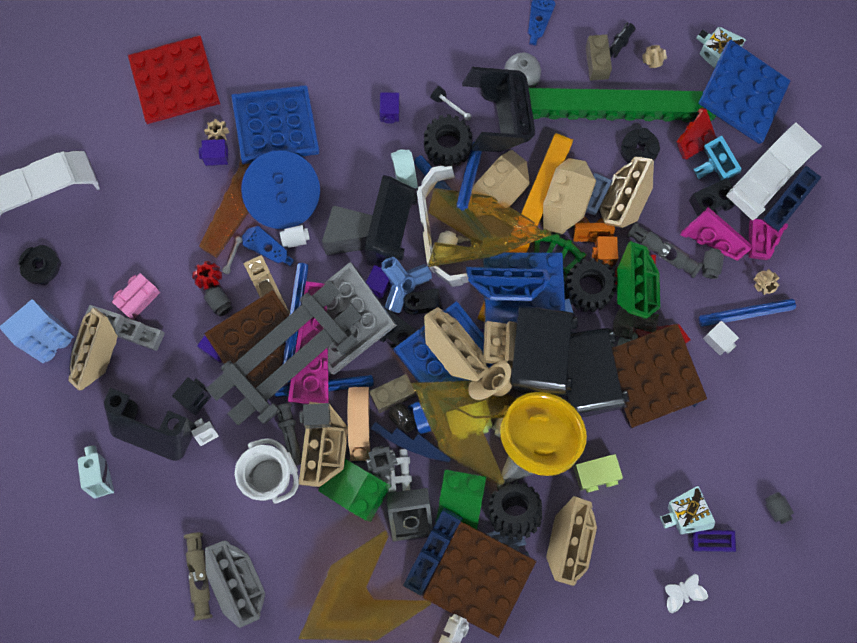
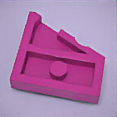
M761 219L750 220L749 243L752 244V249L749 251L748 258L770 259L788 224L785 223L780 231L777 232Z

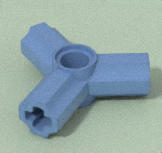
M395 257L386 258L382 262L381 269L389 278L392 287L384 307L393 312L400 313L407 294L411 293L415 286L428 282L432 278L429 267L422 264L405 271Z

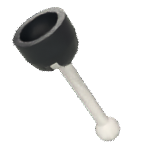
M437 86L430 98L437 103L446 102L463 115L465 120H470L471 114L465 113L446 98V91L442 87Z

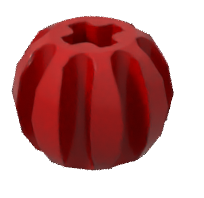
M204 261L203 265L198 263L195 266L196 271L193 272L192 277L198 288L201 289L203 287L204 290H208L212 286L218 287L220 285L218 280H222V272L219 271L220 267L216 263L211 264L210 261Z

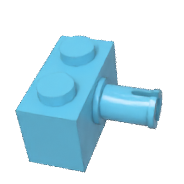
M723 136L704 145V151L709 161L693 169L698 179L713 171L717 172L721 180L726 178L729 180L741 173V167Z

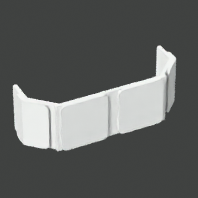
M794 123L761 156L726 196L751 220L756 219L765 210L764 206L787 180L822 146L799 124Z
M62 151L33 162L21 169L1 175L0 216L6 211L72 184H93L97 190L100 189L87 154L84 151Z
M452 166L432 167L421 183L422 185L418 187L417 197L421 223L424 227L423 239L427 265L439 278L454 287L469 282L467 273L449 276L435 265L426 197L438 181L455 178Z

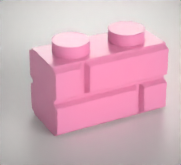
M139 273L137 276L134 275L129 279L128 286L124 290L116 292L112 303L127 317L134 320L161 292Z

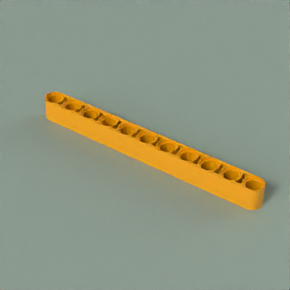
M555 133L505 252L527 253L542 218L543 203L555 169L566 160L573 139ZM484 303L481 307V310L477 318L478 320L485 322Z

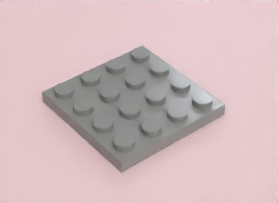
M351 262L323 283L326 284L331 281L341 292L327 305V314L333 320L350 305L362 316L345 332L348 337L352 334L358 341L356 345L343 356L336 349L339 345L335 341L328 347V370L333 375L397 326Z

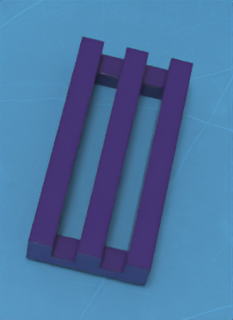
M735 531L692 532L693 551L736 552ZM698 535H730L731 539H698ZM698 543L731 544V547H699Z

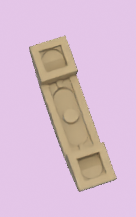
M262 255L245 262L244 266L259 296L262 297L274 290L288 311Z

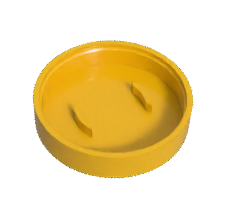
M532 392L517 398L504 415L500 428L501 441L509 457L524 470L537 475L553 476L567 471L578 460L586 446V428L577 410L566 400L550 393Z

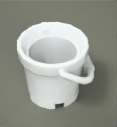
M269 438L249 443V449L241 455L236 463L234 474L236 484L242 493L254 500H273L275 504L292 497L298 489L299 478L297 474L298 469L290 452H287L285 447L278 441ZM261 444H271V445L276 446L277 448H275V447H273V446L261 445ZM290 474L293 475L294 483L291 491L278 497L289 485Z

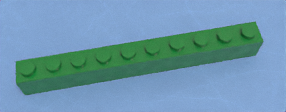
M529 88L533 119L549 118L555 120L568 118L576 120L578 118H587L588 120L606 119L609 121L616 119H625L626 121L644 119L645 121L663 120L669 122L682 120L683 122H690L697 118L699 115L698 110L704 108L698 104L704 91ZM707 110L710 121H714L716 115Z

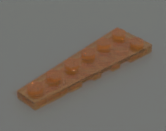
M242 160L239 163L236 174L233 175L228 191L223 196L220 207L217 208L214 214L213 221L210 223L199 245L200 249L215 258L220 255L249 213L243 202L241 186L243 176L250 164H242Z

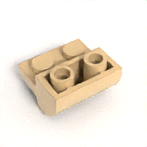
M487 321L485 323L484 363L495 364L504 361L511 366V369L513 368L516 322L509 321L505 324Z

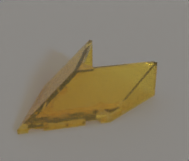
M434 188L428 213L468 237L471 241V246L465 247L434 242L428 267L493 257L550 236L552 232L547 229H539L534 225L535 222L509 206L505 208L498 204V200L492 196L471 193L468 208L461 211L456 206L459 191Z
M471 381L411 383L418 395L419 403L428 424L438 441L440 451L477 475L486 477L488 482L503 485L505 481L483 430L489 419L503 418L516 398L505 394L498 397L492 395L483 400L473 399L468 392Z
M386 530L330 566L298 639L377 641L431 605L430 600H374L366 587L389 537Z

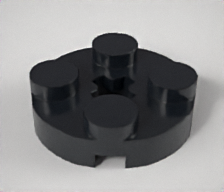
M647 128L630 131L625 135L621 145V155L627 163L632 162L631 160L634 157L649 158L655 161L660 152V144L657 137ZM638 144L644 146L643 152L636 150Z
M39 245L34 248H27L21 254L18 265L20 266V274L28 282L46 285L58 274L61 261L50 247ZM43 260V267L36 269L35 263Z

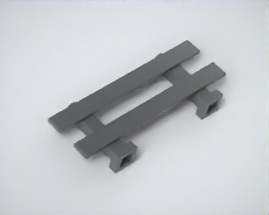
M331 281L327 282L314 295L311 296L309 293L303 295L299 299L302 303L299 308L234 364L230 360L221 367L224 373L206 388L216 401L234 386L240 390L245 398L227 413L238 426L256 410L261 414L257 418L263 424L271 420L281 410L275 404L270 406L267 400L334 341L339 345L336 349L342 356L358 343L352 334L349 337L345 334L351 326L362 318L352 305L334 320L323 309L341 293ZM314 317L324 329L255 388L245 376Z

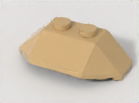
M513 150L501 155L475 183L468 205L470 211L476 217L505 213L530 185L527 161Z
M634 157L631 160L632 162L614 174L612 183L599 208L605 224L623 228L638 221L653 189V159Z
M568 158L555 169L543 203V229L545 231L563 234L567 229L584 218L596 183L586 161Z
M439 307L424 316L426 344L451 376L477 382L490 372L486 363L483 362V352L455 318L442 312V309Z
M92 308L83 317L71 353V374L68 381L78 390H83L106 372L118 337L108 318L97 308Z
M309 402V404H322L317 402ZM330 404L331 427L305 430L299 485L320 487L344 469L348 427Z
M572 497L555 516L546 556L555 581L574 586L577 580L589 568L597 530L595 516L592 511V502Z

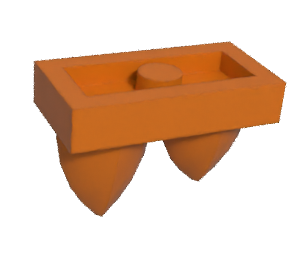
M584 216L574 226L573 242H595L597 237H613L615 226L605 224L603 218H600L596 223H590Z

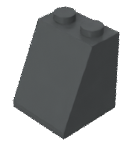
M333 205L322 240L325 254L334 255L365 250L373 215Z

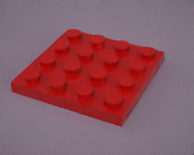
M201 35L128 55L147 124L220 104Z

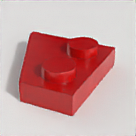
M706 108L698 110L699 115L694 122L689 123L686 131L676 141L683 159L687 160L702 151L704 145L717 139Z

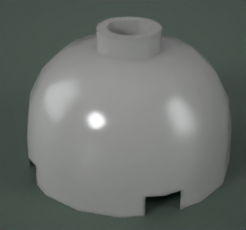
M517 53L508 59L504 69L523 72L527 77L528 88L537 86L541 76V67L534 56L528 53Z

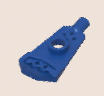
M532 0L528 34L531 36L529 44L536 46L538 38L543 36L555 7L554 0ZM536 17H542L543 20L537 21Z
M259 226L248 228L243 234L242 240L245 248L276 263L284 262L288 266L294 263V259L287 255V250ZM267 245L272 246V250L269 252L265 250Z

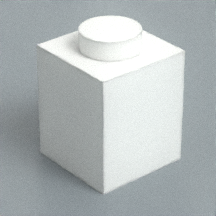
M721 321L703 339L721 355L724 352L730 353L737 346L734 342L739 337Z

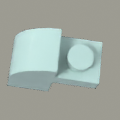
M401 149L391 153L396 179L413 188H418L414 161L410 150Z

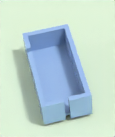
M33 299L0 326L3 333L16 347L41 363L50 361L55 356L58 348H65L70 344L71 339L74 338L59 319Z

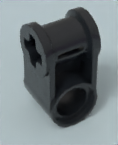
M439 289L409 293L405 297L403 304L404 311L410 315L429 313L437 307L443 309ZM410 301H413V303L416 304V306L413 307L412 304H410Z

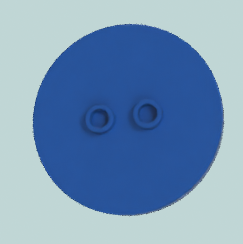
M278 150L259 156L249 165L243 176L241 192L244 205L255 220L270 228L286 229L300 225L312 215L319 201L320 183L314 168L307 160L293 152Z

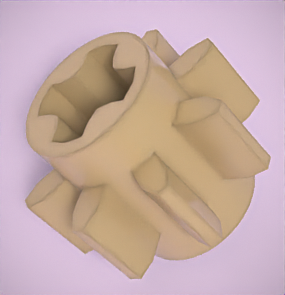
M660 45L649 46L646 48L645 54H642L643 63L649 65V68L660 67L663 65L664 59H667L666 50L660 48Z
M215 119L211 123L207 122L208 129H205L204 132L206 135H209L208 140H227L226 134L230 132L226 127L225 121L220 123Z
M770 269L760 271L754 278L756 282L754 287L758 292L761 291L763 295L773 293L779 286L777 282L779 276L775 272L772 273Z

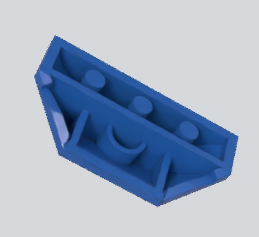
M466 267L468 281L488 300L532 301L550 284L547 269Z

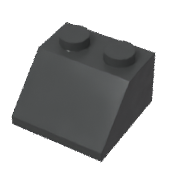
M428 488L386 493L392 541L429 537L433 524Z

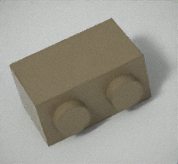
M588 36L586 55L590 81L609 79L612 65L608 36Z
M407 374L369 391L379 414L415 397V391Z

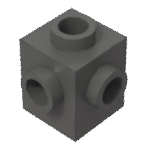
M384 446L373 448L372 452H368L370 459H366L369 472L373 471L375 476L379 475L380 478L391 475V471L395 470L394 465L398 464L395 452L390 453L389 447L384 448ZM384 459L386 465L379 466V460Z

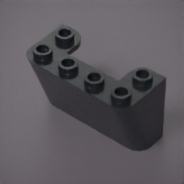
M110 388L104 400V408L109 430L113 437L173 461L180 460L185 455L193 437L191 431L197 428L191 420L168 410L159 430L135 421L139 410L137 403L129 399L130 395ZM173 418L178 419L179 422L174 426L173 430H170L168 428L169 420Z

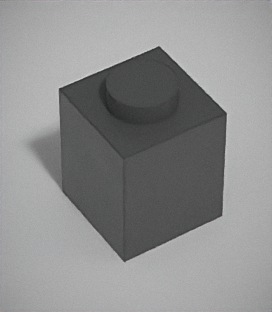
M329 403L303 405V411H300V423H304L306 429L331 427Z

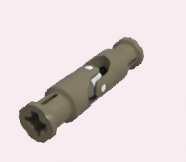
M203 532L184 535L188 551L186 553V561L190 571L191 603L194 604L195 612L193 621L213 618L209 609L210 590L205 570V550L202 549L201 541ZM203 580L202 589L199 590L194 582Z

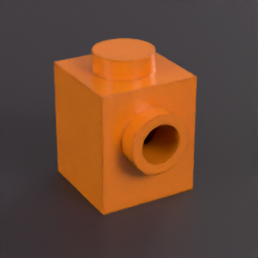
M597 237L595 247H592V258L596 262L599 259L602 260L603 265L606 263L610 267L616 265L618 261L617 237Z

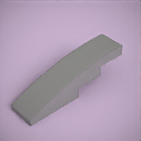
M89 305L86 314L92 308H97L108 318L118 338L155 351L158 350L165 334L162 330L146 326L141 322L125 318L120 314Z

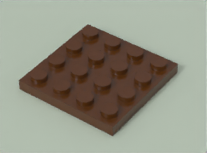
M274 290L211 328L204 335L223 364L229 360L234 364L290 314ZM286 341L245 376L255 388L282 366Z
M678 324L613 347L620 385L624 390L627 389L630 402H627L628 408L623 410L630 428L707 400Z
M461 521L423 598L452 614L460 616V618L467 619V622L499 638L537 560Z

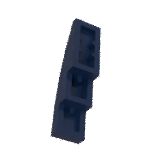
M805 166L762 221L779 232L822 177L808 166Z
M375 422L371 427L372 430L388 441L408 451L444 462L451 461L449 456L420 434L413 440L399 428H396L391 433L378 422Z
M445 508L442 510L403 584L404 587L420 596L423 594L462 517Z

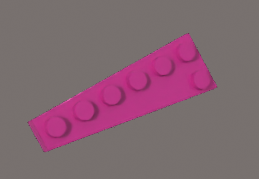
M306 281L304 295L306 293H309L311 296L314 295L325 284ZM314 317L299 329L295 353L324 329ZM328 348L291 379L288 402L306 405L309 402L329 403Z

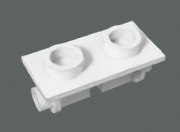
M456 614L449 617L444 631L450 633V636L448 638L442 635L439 643H461L462 638L467 635L469 630L467 619L460 618Z

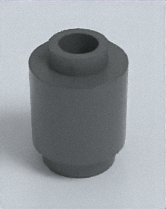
M712 248L705 252L701 269L703 272L702 276L709 279H718L722 272L725 257L721 250Z
M213 286L205 292L204 299L215 314L221 317L232 310L231 301L221 287Z
M777 492L765 498L766 507L775 523L780 521L782 525L793 519L791 515L794 512L784 495L782 496L780 492Z

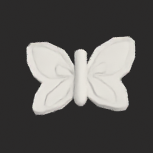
M697 574L689 577L685 583L680 582L679 585L671 584L665 587L666 593L669 595L667 608L670 613L680 609L683 605V599L688 603L690 601L689 597L696 601H703L708 598L706 590L698 585L699 579Z

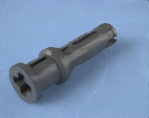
M292 404L278 405L277 407L281 410L277 413L279 420L278 428L282 429L287 452H290L295 465H300L302 456L294 428L296 420L293 419L290 409Z

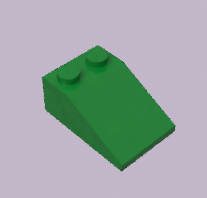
M345 459L344 469L320 486L318 491L365 521L371 522L391 485Z
M445 470L436 522L445 508L462 517V522L477 529L486 477Z

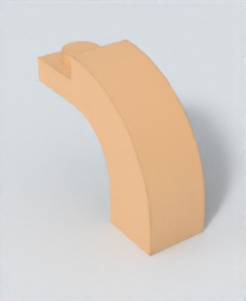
M369 387L348 388V445L350 461H366V459H370L368 453L371 452Z

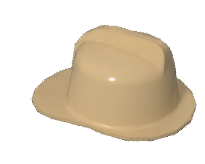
M504 361L492 365L489 368L490 372L477 382H470L468 388L469 395L473 399L483 400L492 395L498 397L507 394L512 388L511 366Z

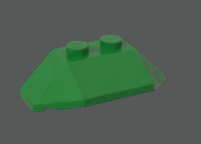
M630 241L617 268V304L628 313L647 319L660 309V273L654 260L649 255L648 247Z

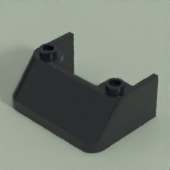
M472 67L462 82V86L480 88L481 95L485 100L496 102L501 133L481 132L471 146V151L502 152L530 141L535 135V125L526 75L518 70Z
M383 175L366 239L365 252L367 265L370 266L376 265L380 267L386 258L392 256L398 261L403 260L405 249L402 248L404 231L410 208H412V205H416L418 197L417 193H415V188L392 176Z

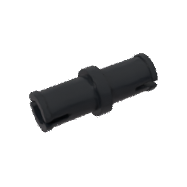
M625 23L620 33L615 35L614 41L609 47L610 57L616 58L621 49L628 44V39L636 30L632 23Z

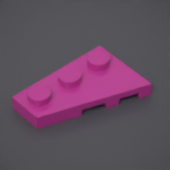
M709 207L680 234L683 237L697 240V243L701 245L706 244L712 248L719 249L725 256L736 261L752 249V244Z

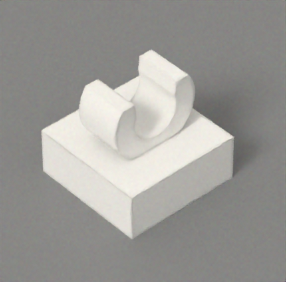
M202 418L195 421L197 428L191 432L200 446L219 437L210 421L204 423Z

